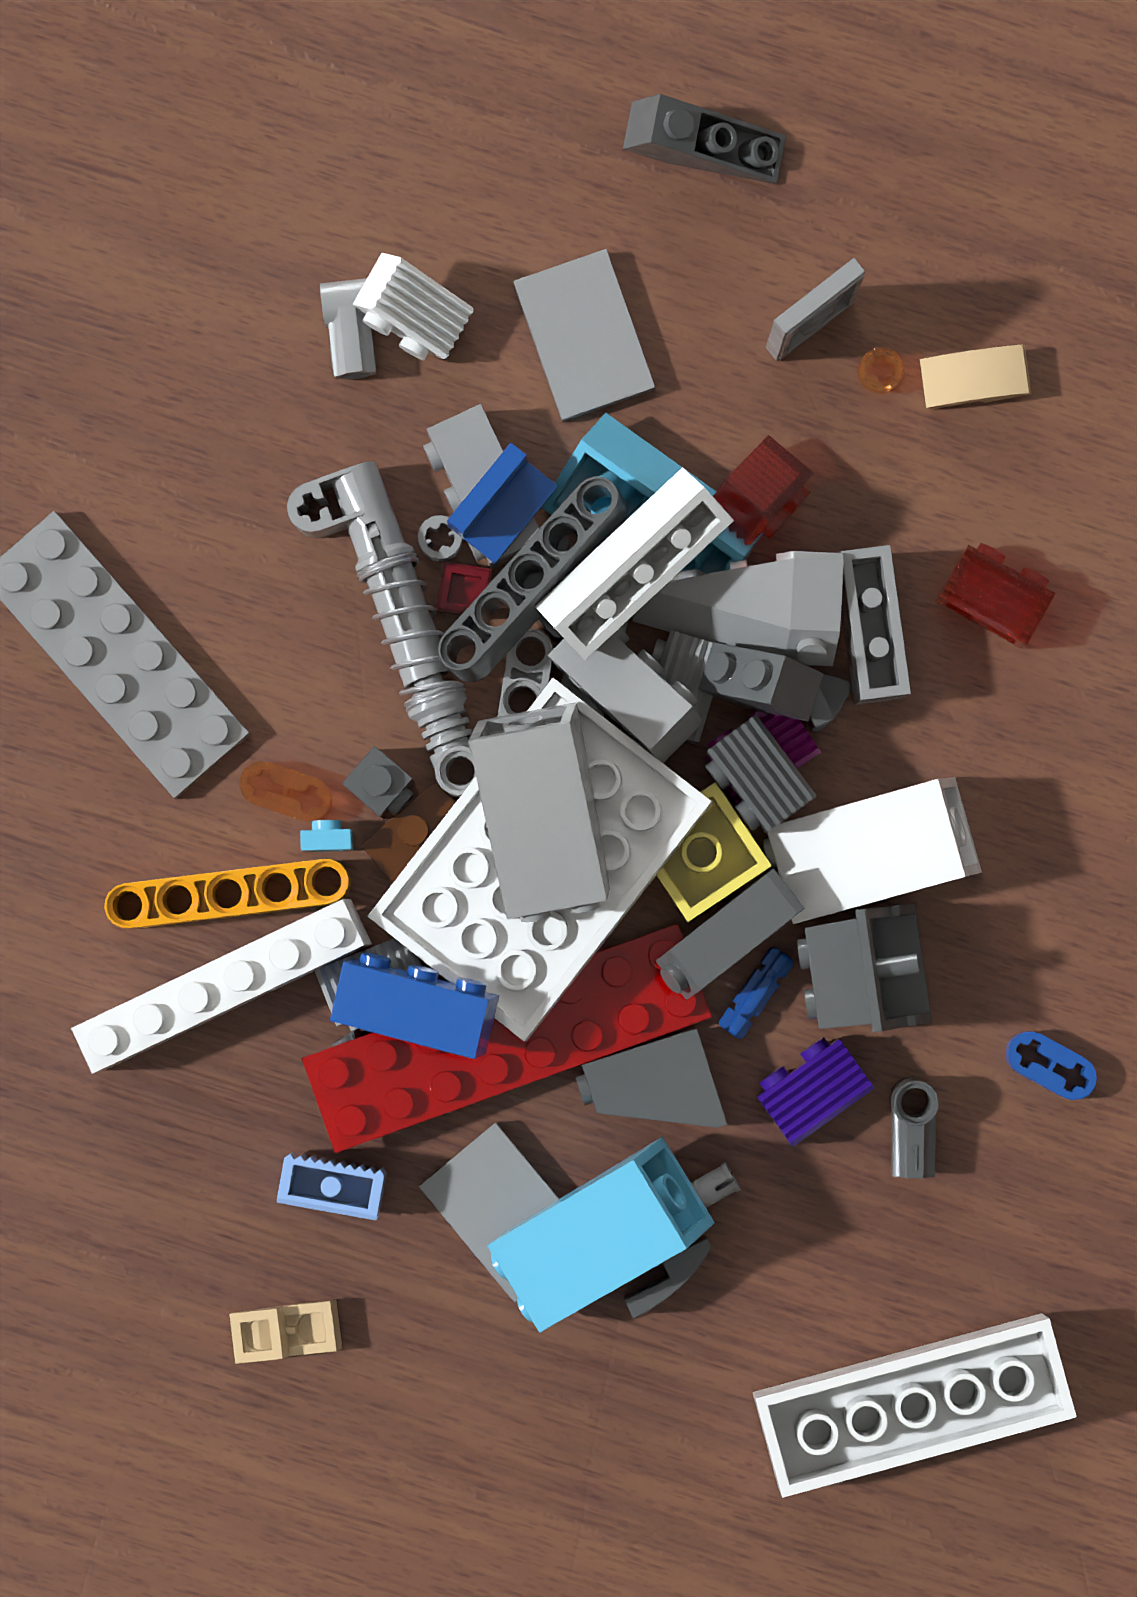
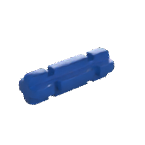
M771 947L768 949L760 961L763 964L760 971L756 968L733 1000L736 1003L734 1009L732 1010L728 1007L719 1020L720 1027L735 1038L741 1039L746 1035L752 1026V1023L749 1022L751 1017L755 1016L757 1018L779 987V984L776 983L779 977L784 979L793 966V960L777 948Z

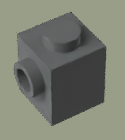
M374 746L342 784L383 819L388 812L396 816L414 796V793L409 788L415 781Z

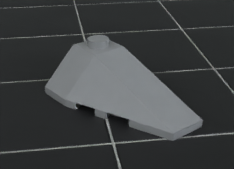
M790 551L776 554L777 561L753 566H748L747 560L730 562V570L709 574H704L698 569L681 571L632 616V620L636 623L668 632L670 630L677 631L709 642L787 656L804 665L833 666L841 624L843 553Z

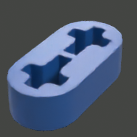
M1033 1031L1020 1032L1014 1035L1007 1043L1005 1056L1009 1067L1019 1075L1052 1093L1069 1100H1079L1088 1096L1095 1088L1097 1076L1092 1063L1046 1036ZM1032 1040H1035L1038 1043L1036 1052L1049 1059L1046 1067L1034 1062H1029L1026 1067L1020 1065L1022 1056L1016 1052L1017 1046L1019 1044L1029 1045ZM1058 1064L1064 1068L1073 1069L1076 1064H1079L1082 1067L1079 1075L1086 1079L1082 1087L1073 1086L1070 1091L1064 1089L1066 1080L1053 1072L1055 1065Z

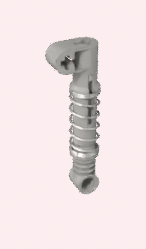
M376 462L360 463L300 485L294 489L288 499L287 511L290 520L300 532L312 538L327 537L340 531L348 530L358 557V562L355 566L357 577H359L358 581L368 585L369 589L364 590L363 594L371 593L378 613L373 615L372 619H380L387 638L382 640L381 644H389L396 663L391 665L390 669H398L405 688L399 694L413 693L411 699L407 700L404 704V707H406L405 711L409 719L417 722L419 728H426V731L421 735L423 740L430 739L431 741L426 744L427 751L435 752L434 755L430 756V760L439 785L453 797L460 798L476 777V774H474L473 779L469 783L458 786L451 783L448 775L449 767L459 759H467L473 763L468 742L473 729H466L465 726L470 724L469 718L461 717L466 712L464 704L467 700L465 688H463V683L443 679V676L448 674L450 670L439 658L438 646L444 633L436 630L432 619L437 609L427 605L423 593L426 591L428 584L418 580L414 568L417 566L419 559L416 558L417 554L413 546L405 543ZM334 489L343 517L334 519L333 513L328 507L322 508L319 511L321 519L314 522L308 515H303L309 511L308 503L312 500H316L320 506L329 505L325 490Z

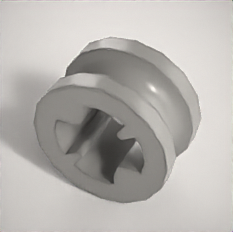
M432 516L425 520L419 528V547L423 554L432 561H449L456 557L461 550L463 539L453 530L448 533L449 538H455L451 547L443 545L438 552L429 548L432 545V540H426L428 532L430 530L438 532L442 526L448 527L447 520L449 517Z

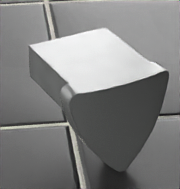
M823 674L809 721H807L811 731L818 732L834 720L852 686L849 681Z

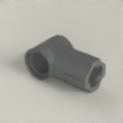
M914 1076L905 1077L895 1083L889 1097L892 1108L891 1176L903 1178L935 1177L938 1095L933 1087L923 1079ZM913 1088L923 1089L927 1096V1102L923 1110L914 1114L903 1111L901 1100L904 1093Z

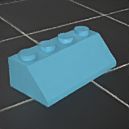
M605 412L579 442L555 482L558 488L542 508L552 515L580 483L587 478L598 476L612 481L625 499L628 506V519L682 467ZM692 475L706 488L734 521L681 571L698 569L704 574L730 570V562L745 560L767 527ZM601 497L597 499L591 507V513L599 514L606 511L611 504L612 498Z

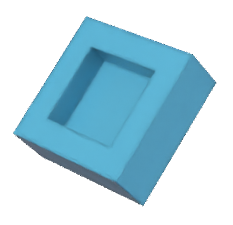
M342 820L312 821V830L300 831L301 851L304 853L354 851L353 831L351 829H342Z

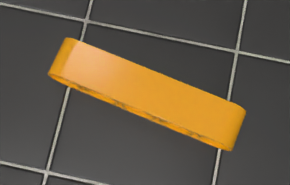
M318 859L123 883L109 891L105 899L104 909L108 919L113 924L126 929H141L328 906L347 897L351 889V877L348 870L342 864L332 859ZM326 868L337 870L341 877L339 890L331 896L320 895L314 885L317 873ZM277 874L286 875L292 885L289 897L281 902L271 901L265 892V885L268 879ZM234 880L241 888V899L236 906L223 908L217 902L216 890L224 881ZM184 886L191 893L192 904L185 913L177 915L169 910L167 896L173 888ZM134 892L141 899L142 910L135 919L127 921L119 915L117 909L118 902L124 894Z

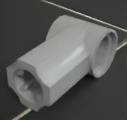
M367 278L320 283L323 319L325 327H329L331 362L335 379L353 380L377 375L372 328L362 321L366 313L353 306V302Z

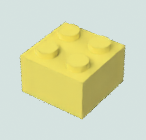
M716 782L700 792L713 802L656 875L687 922H690L772 866Z

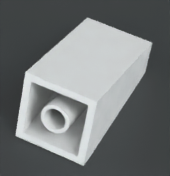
M955 777L935 779L784 822L768 832L769 838L764 839V849L766 857L772 865L771 867L778 868L781 879L805 908L792 918L793 924L982 873Z

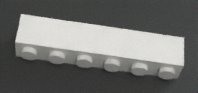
M342 899L71 1029L91 1073L105 1071L372 943L352 900Z

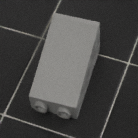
M577 702L479 720L468 742L506 918L520 917L521 922H535L548 918L551 915L550 911L570 907L571 913H584L599 908L601 906L600 902L607 901L610 885Z

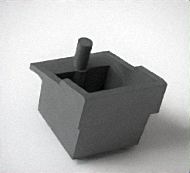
M915 904L855 910L856 919L805 928L806 938L797 940L801 969L811 970L813 988L804 990L808 1019H818L819 1029L872 1024L873 1032H880L932 1022Z

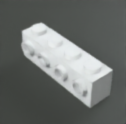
M682 467L538 602L535 607L576 652L586 660L734 520L706 488Z

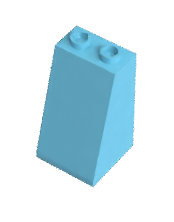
M661 1137L502 1233L489 1243L487 1247L492 1253L491 1261L495 1270L502 1278L508 1280L518 1296L517 1303L521 1313L528 1321L534 1323L540 1333L687 1249L715 1222L666 1141Z

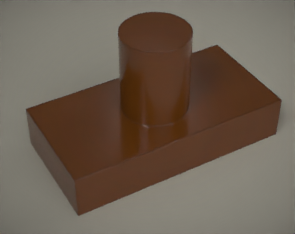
M435 781L361 844V847L393 883L455 802Z

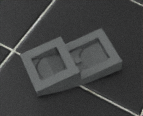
M706 1236L697 1239L687 1249L663 1262L668 1273L667 1276L624 1296L633 1319L664 1301L693 1275L711 1249Z

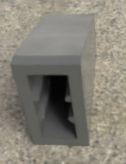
M773 868L658 958L656 962L661 967V976L672 991L678 994L681 993L688 1000L805 908Z
M696 1028L584 1063L582 1067L585 1074L575 1077L584 1106L594 1103L597 1113L714 1128L727 1125Z

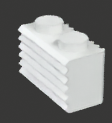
M381 253L353 302V306L366 313L362 320L366 325L386 336L390 332L397 334V336L403 338L399 347L421 360H425L427 355L441 359L447 358L449 350L454 347V342L459 339V333L464 330V324L468 322V316L473 313V307L406 260L386 253Z

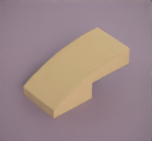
M1023 344L971 350L920 359L926 408L931 410L976 401L987 403L1032 394L1026 350Z
M336 1299L260 1308L229 1314L235 1364L283 1359L296 1355L334 1352L342 1349Z

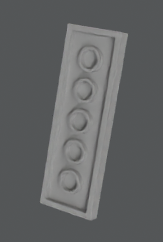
M55 511L49 514L0 557V600L174 799L180 797L251 735Z

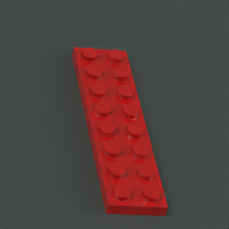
M675 924L595 953L527 1041L520 1039L494 1018L487 1052L479 1058L471 1059L377 1033H370L301 1058L334 1153L711 1018L703 991L700 990L686 1000L681 993H675L666 985L660 973L661 967L656 962L658 958L683 939L679 925Z

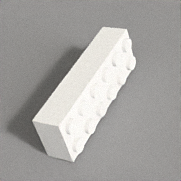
M1042 1313L753 1392L782 1498L1077 1417L1050 1319Z

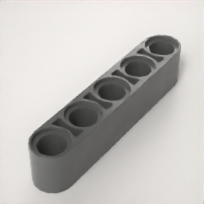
M594 476L580 483L444 633L439 641V658L457 678L465 682H476L486 677L542 616L535 605L627 520V502L612 481L605 477ZM601 497L612 498L611 504L606 511L599 514L591 513V507L597 499ZM568 534H578L574 547L564 552L557 551L561 538ZM535 571L544 572L543 580L538 586L532 589H524V581L530 573ZM501 608L510 609L509 617L505 623L496 627L490 626V620L494 612ZM475 645L476 650L473 658L467 663L457 664L456 659L459 651L465 646Z

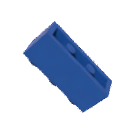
M362 952L360 959L354 958L343 962L330 1021L471 1059H476L486 1054L500 996L486 992V983L461 977L457 978L456 984L437 979L438 971L418 965H409L408 971L389 967L390 958L373 953Z

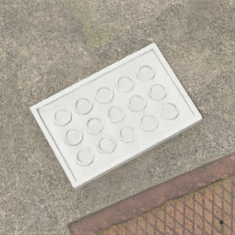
M554 678L551 679L527 711L577 702L610 885L607 901L600 902L601 906L599 908L584 913H571L570 907L550 911L551 915L548 918L535 922H521L520 917L507 919L477 779L475 777L368 915L371 920L431 968L438 971L450 983L456 984L458 977L486 983V992L500 995L494 1018L523 1041H527L713 803Z

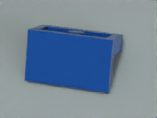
M510 443L448 518V527L496 564L556 491L558 486L527 461L525 453Z

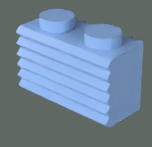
M294 1151L284 1158L277 1203L377 1220L380 1214L387 1172L383 1167L377 1171L374 1166L367 1169L364 1164L359 1167L354 1162L347 1165L344 1160L338 1164L335 1159L328 1162L325 1157L320 1160L315 1155L308 1158L305 1153L298 1157Z

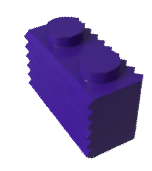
M825 1037L820 1038L800 1053L805 1062L789 1073L782 1066L759 1083L764 1091L756 1096L793 1147L874 1089L872 1083L840 1039H835L829 1044Z

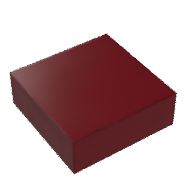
M444 562L436 612L461 616L491 583L493 569Z

